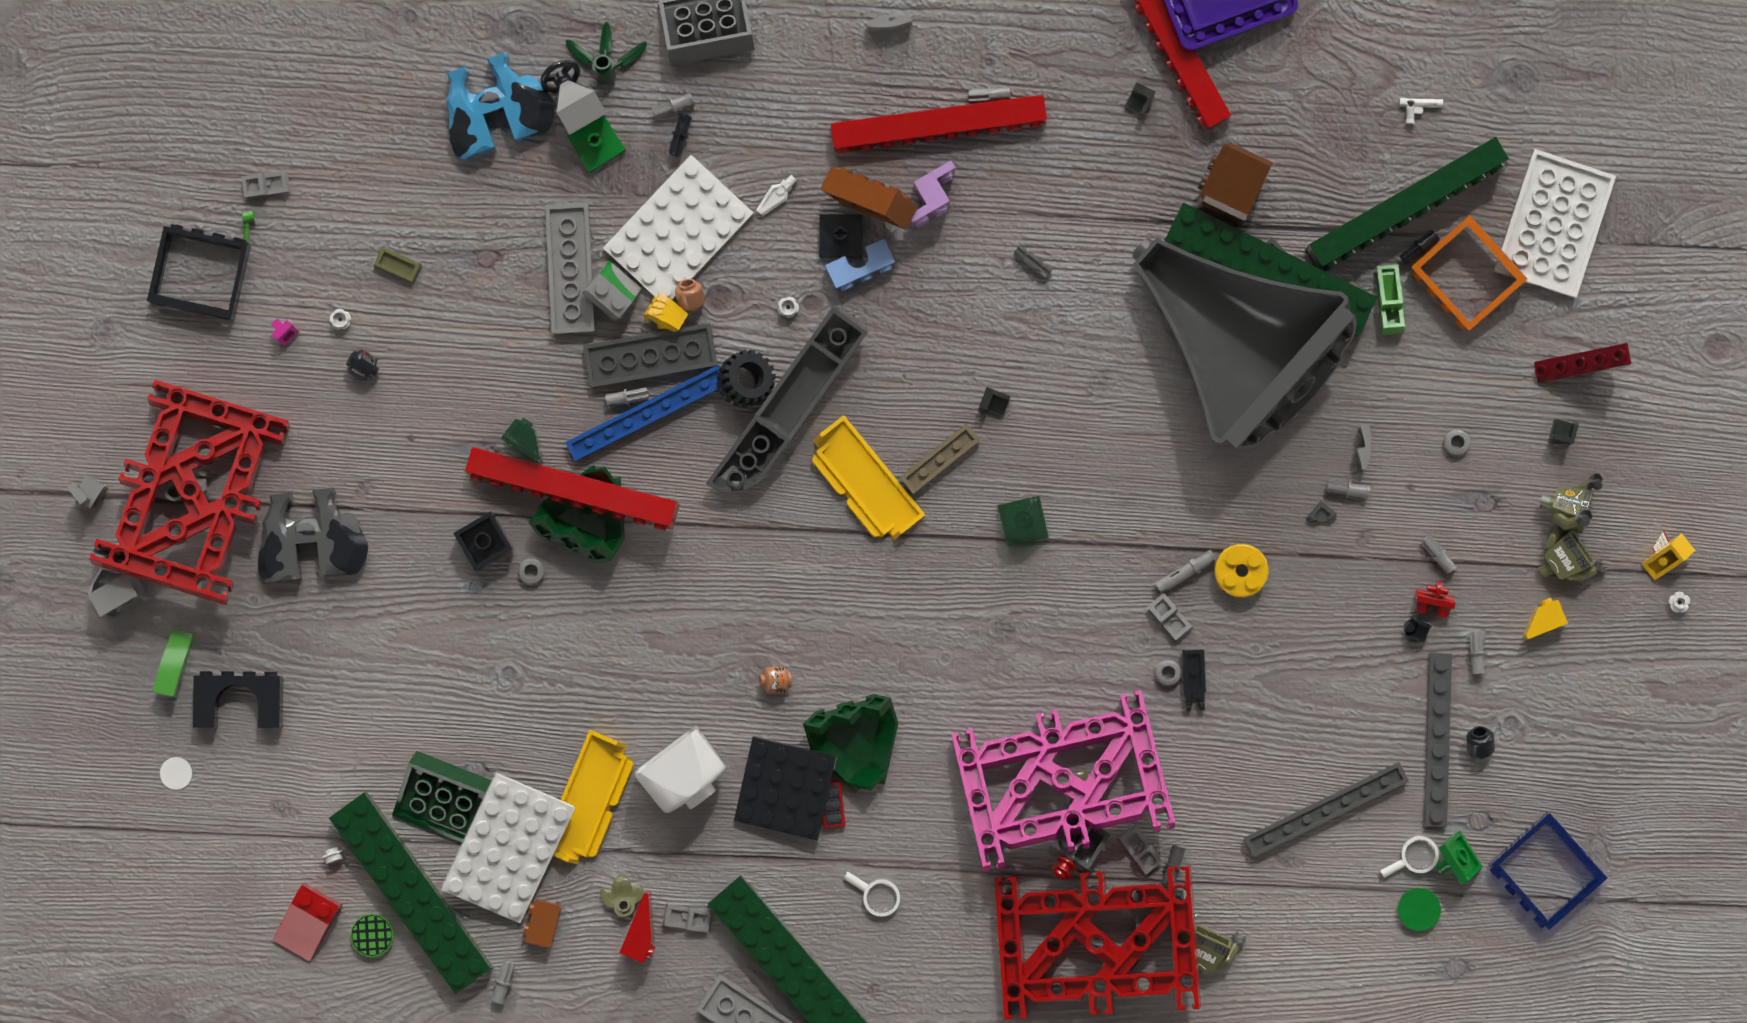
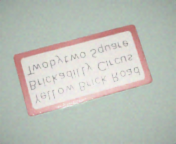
M1659 520L1648 524L1644 530L1654 553L1669 542Z

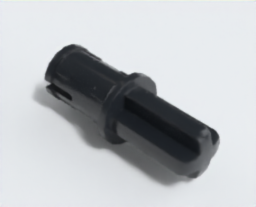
M679 113L675 131H672L673 139L669 154L675 157L681 156L685 140L689 137L687 133L692 117L687 114L683 116L684 114Z
M1430 230L1424 237L1418 241L1415 240L1414 244L1400 255V259L1404 264H1409L1419 255L1426 254V251L1439 242L1440 238L1433 230Z

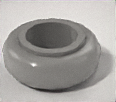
M1452 430L1444 438V447L1451 455L1461 456L1469 450L1470 438L1462 430ZM1455 436L1463 440V446L1459 449H1455L1451 445V440Z
M528 558L520 564L518 574L524 583L534 585L543 579L545 568L538 559ZM529 565H534L538 569L537 575L533 578L528 577L525 573V569Z
M1172 660L1161 661L1155 669L1156 680L1163 686L1170 687L1175 685L1181 678L1180 666ZM1167 666L1171 667L1175 672L1174 677L1170 680L1164 679L1162 676V670Z

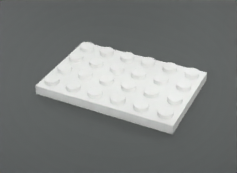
M1537 149L1533 150L1501 250L1528 278L1525 282L1577 298L1613 188L1615 175ZM1497 259L1493 272L1515 278Z
M690 155L603 249L654 297L661 294L673 300L676 297L675 289L679 283L685 279H693L754 213L698 160Z
M495 772L441 886V890L521 923L575 810V806Z

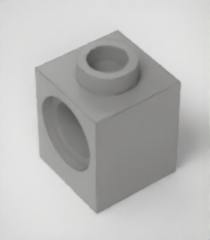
M85 475L79 486L88 495L90 502L85 506L80 505L78 501L75 504L84 510H87L88 507L95 509L108 487Z

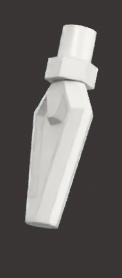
M790 175L780 184L772 185L756 210L764 216L785 202L788 192L797 180Z

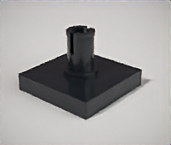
M820 214L819 258H842L844 256L846 258H862V214Z

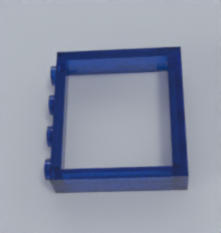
M1549 812L1542 815L1488 863L1492 867L1490 872L1498 880L1501 878L1506 883L1504 888L1512 896L1516 894L1521 900L1519 905L1526 912H1532L1535 916L1534 922L1541 929L1545 927L1548 930L1554 927L1607 879L1606 875ZM1544 824L1548 826L1593 877L1548 919L1499 865Z

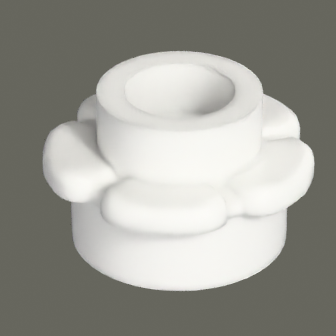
M793 297L782 298L778 303L779 314L787 318L794 317L795 313L799 310V305L795 302L796 300Z
M337 309L330 315V322L334 329H346L350 325L349 320H351V316L343 309Z
M1675 592L1669 598L1671 610L1676 613L1687 611L1690 598L1684 595L1683 592Z
M337 847L325 851L326 855L322 859H325L327 865L343 860L341 854L343 851H338Z

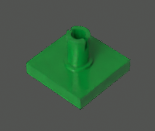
M604 115L574 133L567 135V138L589 173L626 151Z
M1460 830L1451 835L1438 847L1445 859L1436 863L1437 870L1441 874L1452 870L1461 885L1468 882L1483 868Z

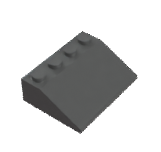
M658 0L671 66L755 50L745 0Z

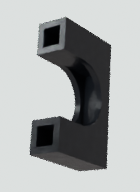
M200 671V676L193 675V728H218L219 699L226 689L234 685L246 686L255 694L258 702V728H283V676H277V672H264V676H256V672L243 671V676H234V671H221V676H213V671Z

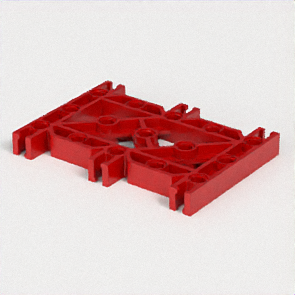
M154 379L152 388L156 392L162 391L167 393V399L154 397L153 394H149L147 399L150 406L163 409L159 413L144 454L148 465L125 459V472H129L130 469L139 472L138 478L126 477L125 472L122 471L118 478L120 484L135 488V490L130 492L115 534L120 545L96 538L94 547L97 550L103 549L110 552L109 558L97 557L91 553L89 560L93 565L227 606L228 593L224 592L222 596L213 592L214 586L218 585L227 587V592H232L234 586L232 580L216 575L222 571L236 532L233 519L252 525L256 524L257 516L253 513L250 515L242 512V507L246 505L254 507L258 511L262 507L261 500L245 495L251 490L264 453V446L261 440L283 446L285 442L284 433H288L290 428L289 421ZM175 397L183 398V401L179 404L172 402ZM218 409L224 410V414L219 417L214 416L213 413ZM185 416L227 429L208 439L198 440L193 446L171 456ZM258 422L266 424L262 429H256L254 426ZM272 426L282 428L284 433L280 432V435H276L270 432V428ZM161 436L169 437L166 443L158 442ZM202 449L210 450L207 456L199 455ZM238 449L221 498L208 503L192 470L203 465H210L215 459ZM245 461H249L252 463V465L247 469H243L240 467V465ZM151 475L155 477L151 483L144 482L146 476ZM173 481L189 513L178 519H171L164 526L143 535L160 486ZM189 488L196 489L195 494L192 496L185 495V491ZM229 501L237 502L235 508L230 509L226 507ZM134 515L140 516L138 522H129L130 517ZM174 528L182 530L177 536L170 534ZM210 528L196 569L153 556L173 545H180L186 539ZM215 541L223 542L222 547L218 549L213 548L212 544ZM117 556H125V560L122 563L114 562ZM165 568L167 573L164 576L156 575L157 570ZM201 581L209 582L208 587L205 589L198 588V584Z
M1191 865L1181 867V871L1185 870V884H1176L1174 871L1178 870L1177 866L1167 867L1169 890L1161 883L1114 886L1106 894L1104 870L1096 871L1098 889L1089 888L1087 877L1089 876V871L1080 873L1082 894L1076 889L1026 892L1020 898L1019 876L1008 877V881H1012V894L1006 895L1003 893L1002 881L1006 880L1005 877L994 878L1004 1020L1013 1019L1011 1001L1020 1002V1019L1029 1017L1027 996L1034 1002L1081 999L1089 992L1090 1015L1101 1013V1009H1097V997L1102 996L1106 997L1108 1008L1104 1010V1014H1113L1115 1012L1113 991L1120 997L1168 994L1174 986L1176 987L1177 1010H1186V1005L1183 1004V992L1192 991L1195 1004H1192L1193 1009H1200L1201 996ZM1178 888L1185 889L1187 896L1184 900L1176 897L1175 893ZM1138 890L1143 894L1141 902L1133 900L1132 894L1134 891ZM1091 893L1098 894L1100 902L1097 905H1093L1090 902L1089 896ZM1048 896L1056 898L1057 903L1055 907L1047 905L1046 899ZM1006 898L1013 901L1014 905L1011 910H1007L1003 905ZM1154 907L1120 947L1090 921L1099 910ZM1068 912L1025 962L1022 915ZM1171 923L1174 970L1127 973ZM1180 932L1189 934L1190 940L1188 943H1182L1179 940ZM1138 934L1145 936L1146 944L1144 946L1136 943L1135 938ZM1094 937L1102 939L1103 946L1101 948L1093 946L1092 940ZM1075 938L1105 964L1096 975L1041 978ZM1051 939L1059 942L1060 947L1057 951L1050 948L1049 942ZM1008 942L1015 943L1017 947L1015 953L1008 952L1006 948ZM1183 976H1190L1192 978L1193 985L1191 987H1186L1182 984ZM1140 978H1145L1149 981L1148 989L1140 988L1138 984ZM1098 980L1106 984L1104 992H1099L1096 989L1095 983ZM1054 983L1061 984L1063 988L1061 994L1054 993L1052 989ZM1011 985L1019 988L1020 993L1017 997L1010 994Z

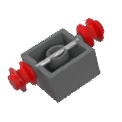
M1070 818L1067 821L1071 826L1077 825L1079 822L1076 818ZM1086 825L1090 848L1084 849L1083 845H1081L1083 837L1079 832L1070 835L1071 843L1074 842V847L1076 846L1077 851L1069 853L1064 831H1061L1057 839L1053 840L1047 850L1059 862L1058 865H1052L1054 875L1064 880L1065 878H1071L1070 870L1077 871L1078 873L1087 872L1110 834L1103 829L1094 830Z

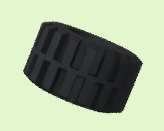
M742 350L723 362L724 364L720 366V373L717 374V379L720 382L717 383V387L722 388L720 394L727 396L725 400L728 403L733 401L734 406L741 405L742 408H746L749 405L750 407L756 405L770 395L771 389L775 386V383L772 381L776 379V374H772L774 367L773 365L769 366L768 362L770 360L768 358H762V353L755 354V350H749L748 352L747 350ZM739 368H744L751 372L755 380L753 389H747L740 384L737 377Z

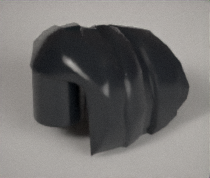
M1413 616L1404 624L1406 638L1426 642L1427 634L1432 626L1425 623L1422 619Z

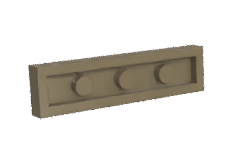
M965 424L903 474L900 479L912 494H915L977 444L980 439L969 425Z

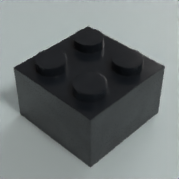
M491 511L453 533L475 571L481 570L515 550L494 513Z

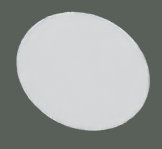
M173 757L166 760L161 766L160 778L166 787L174 790L182 789L190 782L192 769L186 760Z

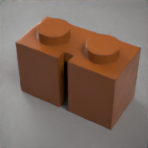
M536 899L535 903L531 902L528 915L531 916L530 924H525L523 936L526 937L525 942L547 948L552 947L557 929L556 924H558L562 909L561 904Z

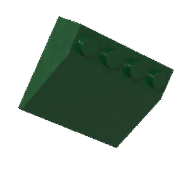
M416 751L408 764L392 815L456 841L463 842L492 780Z

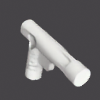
M1400 98L1399 107H1406V124L1413 125L1414 114H1422L1423 107L1443 108V99ZM1407 102H1413L1414 104L1410 107Z

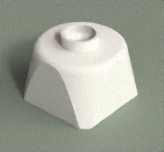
M694 726L637 769L635 777L662 811L670 813L683 804L692 809L714 793L716 789L711 783L722 775L726 766L698 727Z

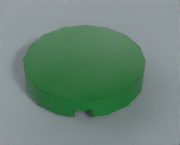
M1417 887L1402 894L1398 901L1397 912L1401 922L1411 930L1423 931L1430 929L1437 923L1440 918L1441 906L1439 899L1434 893L1428 889Z

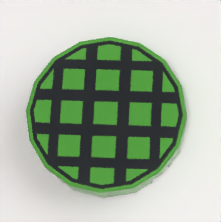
M371 913L362 916L354 923L351 928L350 938L357 952L364 956L376 957L389 950L394 940V930L392 924L380 914Z

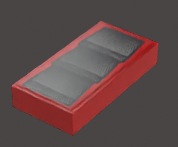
M841 782L831 783L823 818L824 828L846 826Z

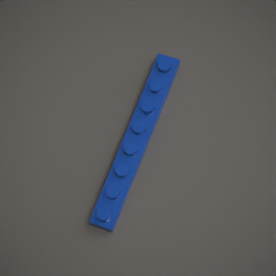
M720 365L565 442L574 461L576 462L721 389V387H717V383L720 382L717 379V374L720 373Z

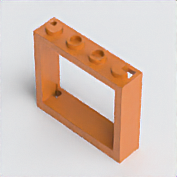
M1470 215L1411 267L1414 270L1411 274L1420 283L1423 280L1428 285L1426 288L1427 292L1433 298L1438 296L1442 301L1440 306L1446 313L1450 314L1452 312L1457 317L1455 320L1456 324L1462 330L1467 328L1469 331L1528 279ZM1467 225L1517 279L1470 322L1421 269V266Z

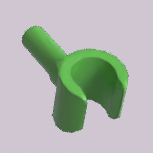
M254 211L244 212L242 215L244 224L243 239L249 241V223L256 222Z

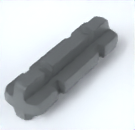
M1018 246L1014 251V256L1018 259H1023L1022 262L1035 272L1038 271L1039 275L1043 278H1047L1052 269L1048 265H1043V262L1031 252H1026L1027 249L1023 246Z

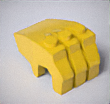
M659 294V296L653 298L643 316L647 323L649 320L657 323V328L659 329L664 328L677 332L688 316V313L670 298Z

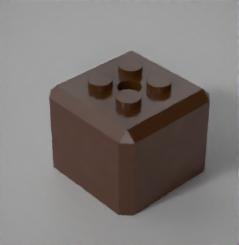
M1233 143L1223 145L1218 155H1213L1207 167L1210 172L1208 175L1204 174L1198 186V189L1201 190L1196 200L1198 208L1241 227L1249 215L1273 162Z

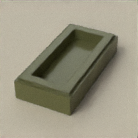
M382 246L373 266L413 284L422 264Z

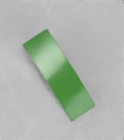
M1398 264L1377 266L1378 302L1382 335L1403 334L1405 322Z
M176 629L172 630L152 692L172 697L177 696L194 634Z

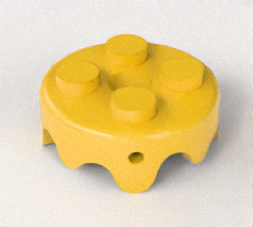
M1236 544L1224 549L1214 565V576L1218 587L1223 592L1236 598H1246L1258 593L1264 587L1269 574L1268 563L1264 555L1257 548L1247 544ZM1240 564L1245 565L1248 569V573L1244 577H1239L1236 574V567Z

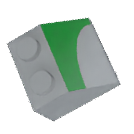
M608 260L582 291V294L615 321L620 318L633 302L641 287Z

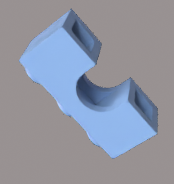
M885 239L865 247L868 262L862 268L851 267L845 256L825 265L836 291L839 289L842 292L854 287L852 283L859 280L861 283H864L873 278L872 274L879 271L881 274H884L893 269L892 265H895V261Z

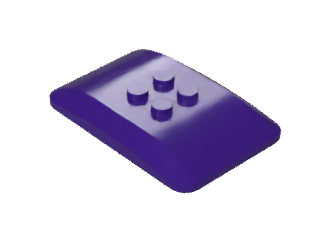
M1163 0L1179 41L1186 50H1195L1291 15L1298 8L1297 0Z

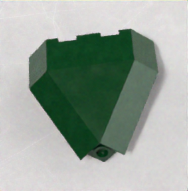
M592 465L579 474L580 476L621 486V477L613 478L606 467L596 469ZM548 497L541 503L529 522L540 539L547 542L551 539L561 544L560 548L575 555L577 552L588 556V561L595 564L611 561L625 539L624 520L613 518L611 513L597 514L592 512V508L585 506L584 509H578L571 506L572 503L564 501L563 504L553 502L551 497Z
M872 694L865 696L866 700L854 703L851 700L836 705L837 709L824 712V709L815 711L803 723L810 749L836 755L837 760L834 773L855 793L860 789L871 791L878 783L884 785L886 783L899 724L890 697Z

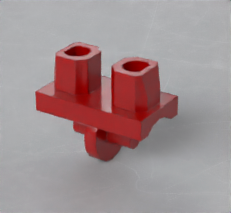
M1437 580L1435 586L1427 585L1426 591L1416 589V610L1426 614L1430 604L1436 605V615L1447 618L1451 609L1455 608L1454 596H1449V589L1442 588V581Z

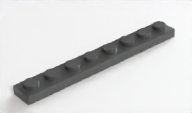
M1429 653L1424 826L1447 827L1452 654Z
M1397 762L1244 837V840L1252 856L1256 857L1409 782L1400 762Z

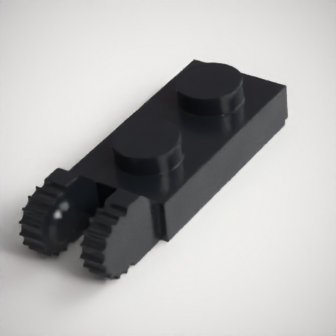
M1204 649L1182 650L1186 711H1190L1192 708L1191 693H1199L1198 707L1200 710H1205Z

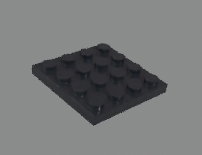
M753 736L734 821L818 841L837 756Z

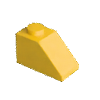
M1681 533L1641 564L1655 581L1684 562L1695 549Z
M1550 597L1539 602L1540 606L1534 608L1523 634L1524 640L1568 624L1559 600L1552 601Z

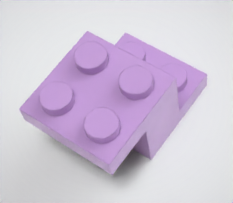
M952 161L947 162L914 182L913 188L924 206L916 210L910 222L912 228L914 226L920 228L927 224L929 218L933 215L939 217L947 212L950 200L939 182L943 185L953 179L955 166Z

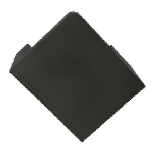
M1136 82L1124 108L1143 117L1156 91Z
M987 387L978 409L1003 417L1011 396Z
M1554 419L1548 440L1565 445L1574 444L1579 423Z

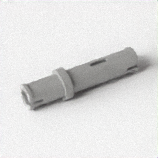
M1208 550L1196 559H1190L1186 565L1155 582V585L1162 595L1192 575L1200 574L1202 569L1216 562V558L1212 551Z

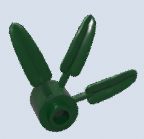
M607 21L603 25L600 41V53L603 55L597 56L595 60L594 56L577 43L569 39L566 40V46L585 65L592 64L595 79L602 85L611 84L616 79L615 69L620 65L626 67L631 64L647 47L645 41L641 42L621 56L614 65L613 60L607 56V54L612 52V31Z

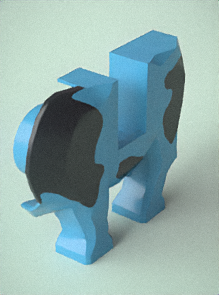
M506 52L487 59L492 68V73L497 79V85L489 87L477 95L470 94L466 88V82L469 77L466 67L447 73L451 82L449 94L446 98L449 112L450 143L455 156L463 161L497 150L486 122L485 114L504 108L516 142L530 138V135L550 130L555 114L553 98L548 92L543 90L539 81L534 77L526 75L519 78L509 68V56Z

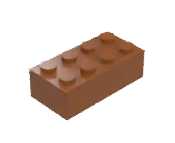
M831 166L820 190L844 206L907 230L918 208L911 203L912 198L902 194V191L893 186L887 188L885 184L875 179L872 182L868 181L869 178L860 173L854 175L852 171L842 166L840 169Z

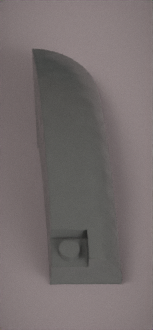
M834 305L706 484L714 489L725 492L745 490L757 484L785 449L834 378L866 336L868 330L856 319L848 316Z

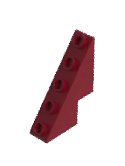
M1628 343L1534 362L1535 374L1538 383L1624 368L1631 365Z

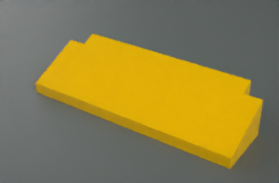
M844 415L813 440L819 449L813 454L812 463L837 494H844L848 498L846 501L847 506L873 537L881 538L888 532L892 539L896 540L925 516L920 507Z
M589 730L561 797L562 801L575 806V810L553 856L577 865L581 856L587 858L597 856L613 818L610 810L612 806L618 805L634 767V763L631 761L632 758L623 755L627 744Z

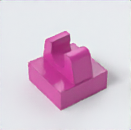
M277 318L271 324L276 329L271 335L284 347L300 332L288 320L282 323Z

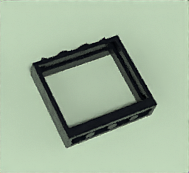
M171 224L170 227L164 226L147 302L234 321L251 246L246 244V240L234 237L232 241L225 239V235L219 233H212V236L205 235L204 231L192 228L191 231L183 230V226ZM172 236L241 251L228 310L159 295Z

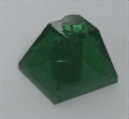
M522 418L521 421L515 419L502 435L501 440L537 462L542 463L543 456L537 432L532 428L534 424L525 418Z
M1039 496L997 505L1007 547L1049 538Z

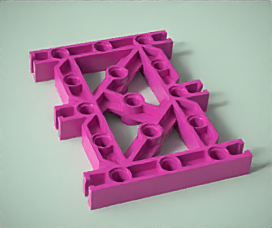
M1141 690L1133 692L1136 701H1139L1140 707L1133 710L1128 708L1127 703H1129L1127 695H1120L1124 717L1116 712L1070 722L1066 729L1062 731L1057 710L1051 711V716H1049L1050 721L1055 720V728L1047 730L1043 726L1044 713L1036 714L1040 737L1032 732L996 739L985 742L980 751L977 750L973 729L965 731V736L967 735L968 740H971L970 748L960 749L958 742H961V738L958 737V733L951 734L984 872L990 871L989 867L991 866L990 862H986L985 855L996 852L998 856L997 869L1005 868L1000 845L1013 850L1056 840L1060 832L1064 831L1070 853L1077 851L1076 846L1074 847V842L1071 843V834L1080 832L1083 837L1081 845H1083L1084 849L1090 848L1086 825L1094 830L1134 822L1141 820L1146 811L1149 812L1154 833L1160 832V827H1162L1161 822L1157 823L1156 814L1166 813L1168 817L1167 830L1175 828V820ZM1135 717H1139L1143 720V722L1140 724H1134L1132 722V719ZM1092 727H1098L1101 730L1098 734L1089 732ZM1050 737H1057L1059 739L1055 744L1047 742ZM1111 741L1101 758L1095 763L1094 769L1086 781L1072 774L1069 769L1062 768L1052 762L1060 752ZM1012 746L1016 748V751L1008 754L1005 752V749ZM1133 749L1143 792L1099 802L1110 783L1115 780L1117 772ZM971 756L974 758V761L967 764L963 762V759ZM1149 757L1153 760V763L1150 765L1142 763L1144 758ZM1027 760L1016 778L1010 783L1009 789L992 813L982 770ZM1104 767L1111 770L1107 775H1103L1099 771ZM1065 777L1069 781L1067 784L1061 785L1057 780ZM1040 781L1054 788L1057 793L1064 794L1073 799V802L1066 810L1015 821L1025 803L1030 800L1034 789ZM1018 787H1024L1026 792L1019 795L1015 793V790ZM975 797H982L984 799L981 804H974L972 802ZM1156 798H1160L1164 801V803L1160 806H1156L1152 803V801ZM1118 808L1121 810V813L1113 816L1110 814V810ZM1070 818H1076L1079 822L1077 825L1071 826L1067 821ZM1034 828L1036 833L1029 836L1025 834V830ZM985 838H992L994 840L991 845H984L982 843Z

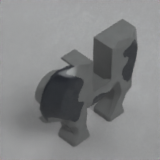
M335 488L312 490L316 498L315 506L318 515L306 517L298 521L289 519V514L287 513L288 506L293 500L292 493L270 495L272 505L262 522L263 538L258 555L259 575L266 583L302 579L298 544L317 542L320 575L323 577L353 575L361 570L367 558L368 542L359 527V520L352 513L341 514L333 502L336 494Z

